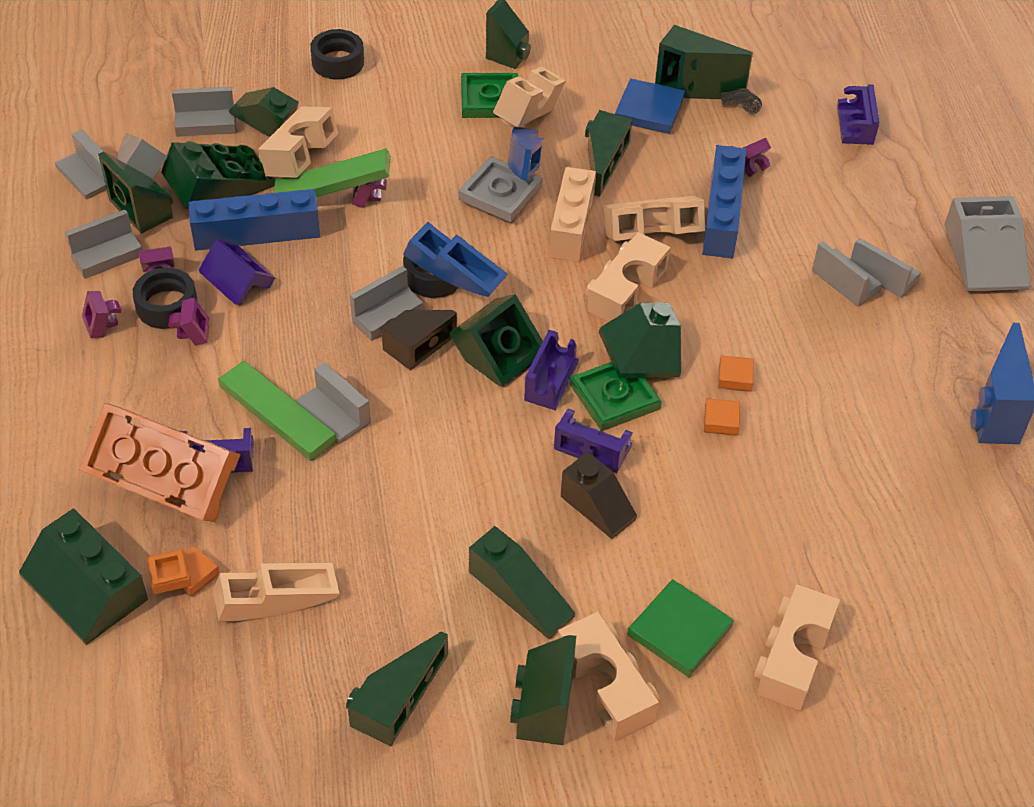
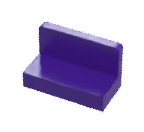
M219 239L215 240L199 267V273L236 305L243 303L253 285L270 289L276 279L240 246Z

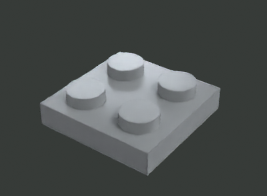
M490 156L459 190V200L511 223L541 189L542 178L533 174L528 180H522L510 170L508 163Z

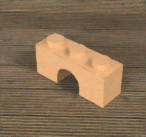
M544 67L532 70L527 81L520 76L506 82L493 113L501 117V121L504 124L518 128L551 112L566 80Z
M300 106L258 149L259 159L266 176L299 177L311 164L308 149L326 148L338 135L332 107Z
M565 167L550 230L549 257L580 262L585 239L586 221L590 217L594 199L596 171Z
M694 195L604 205L606 236L613 241L632 239L637 232L644 235L654 232L682 234L705 231L704 200Z
M639 232L629 242L625 241L613 261L609 260L605 264L602 274L597 279H592L588 284L585 296L588 297L587 312L609 322L634 307L637 303L639 285L633 282L642 283L652 288L668 269L671 247Z
M796 584L791 598L784 595L777 617L783 619L780 627L772 626L765 646L771 648V652L768 658L761 655L754 674V678L760 680L757 695L801 711L818 660L802 654L796 648V645L809 644L823 649L840 599Z
M596 612L558 630L557 639L567 635L577 636L573 677L575 680L586 674L598 673L606 676L612 682L610 685L597 691L595 712L614 741L655 722L660 702L658 693L650 682L646 683L641 677L634 656L630 652L625 653L619 644L618 634L611 623H605L599 612Z

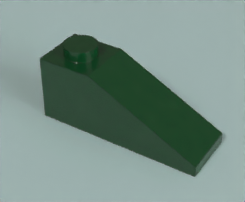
M599 110L594 120H589L585 130V137L588 138L587 150L590 170L596 171L594 195L599 197L631 141L633 119Z
M494 526L469 547V573L548 639L553 637L559 629L563 628L575 617L573 609L525 550L498 527Z
M442 631L370 674L360 688L355 687L346 703L350 727L392 746L448 656V634Z

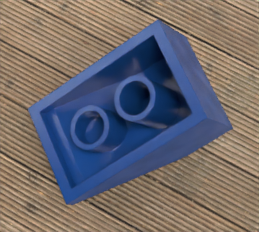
M1013 322L985 387L980 388L978 406L976 409H972L970 417L971 428L976 429L979 443L1020 445L1034 413V380L1020 323Z

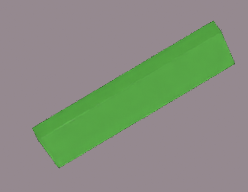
M387 148L304 171L298 178L283 177L276 179L274 193L315 189L316 197L388 178L391 155Z
M242 361L218 378L219 386L310 461L336 442V433L247 362Z

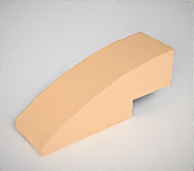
M333 563L260 564L257 573H219L213 590L218 622L242 621L286 614L322 604L339 596Z

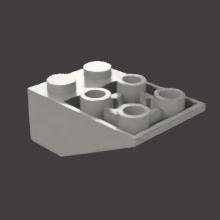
M1014 196L953 198L944 225L967 292L1029 289L1030 279L1023 220Z

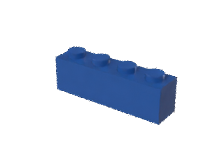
M716 145L702 255L731 259L734 257L739 228L746 148Z
M315 189L189 202L190 227L195 251L211 249L216 239L234 243L238 246L320 238Z

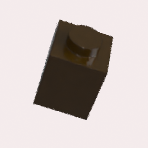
M405 310L397 317L388 320L381 328L383 350L411 371L452 340L449 333L457 328V313L453 310Z
M586 452L562 471L560 497L611 539L636 520L637 514L614 472L589 452Z

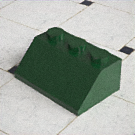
M74 508L42 529L19 570V574L85 645L89 644L148 600L141 574Z

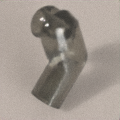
M747 88L721 93L723 107L738 104L749 114H757L762 107L761 99Z

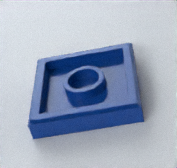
M630 78L615 114L633 119V126L670 134L684 100L685 90Z

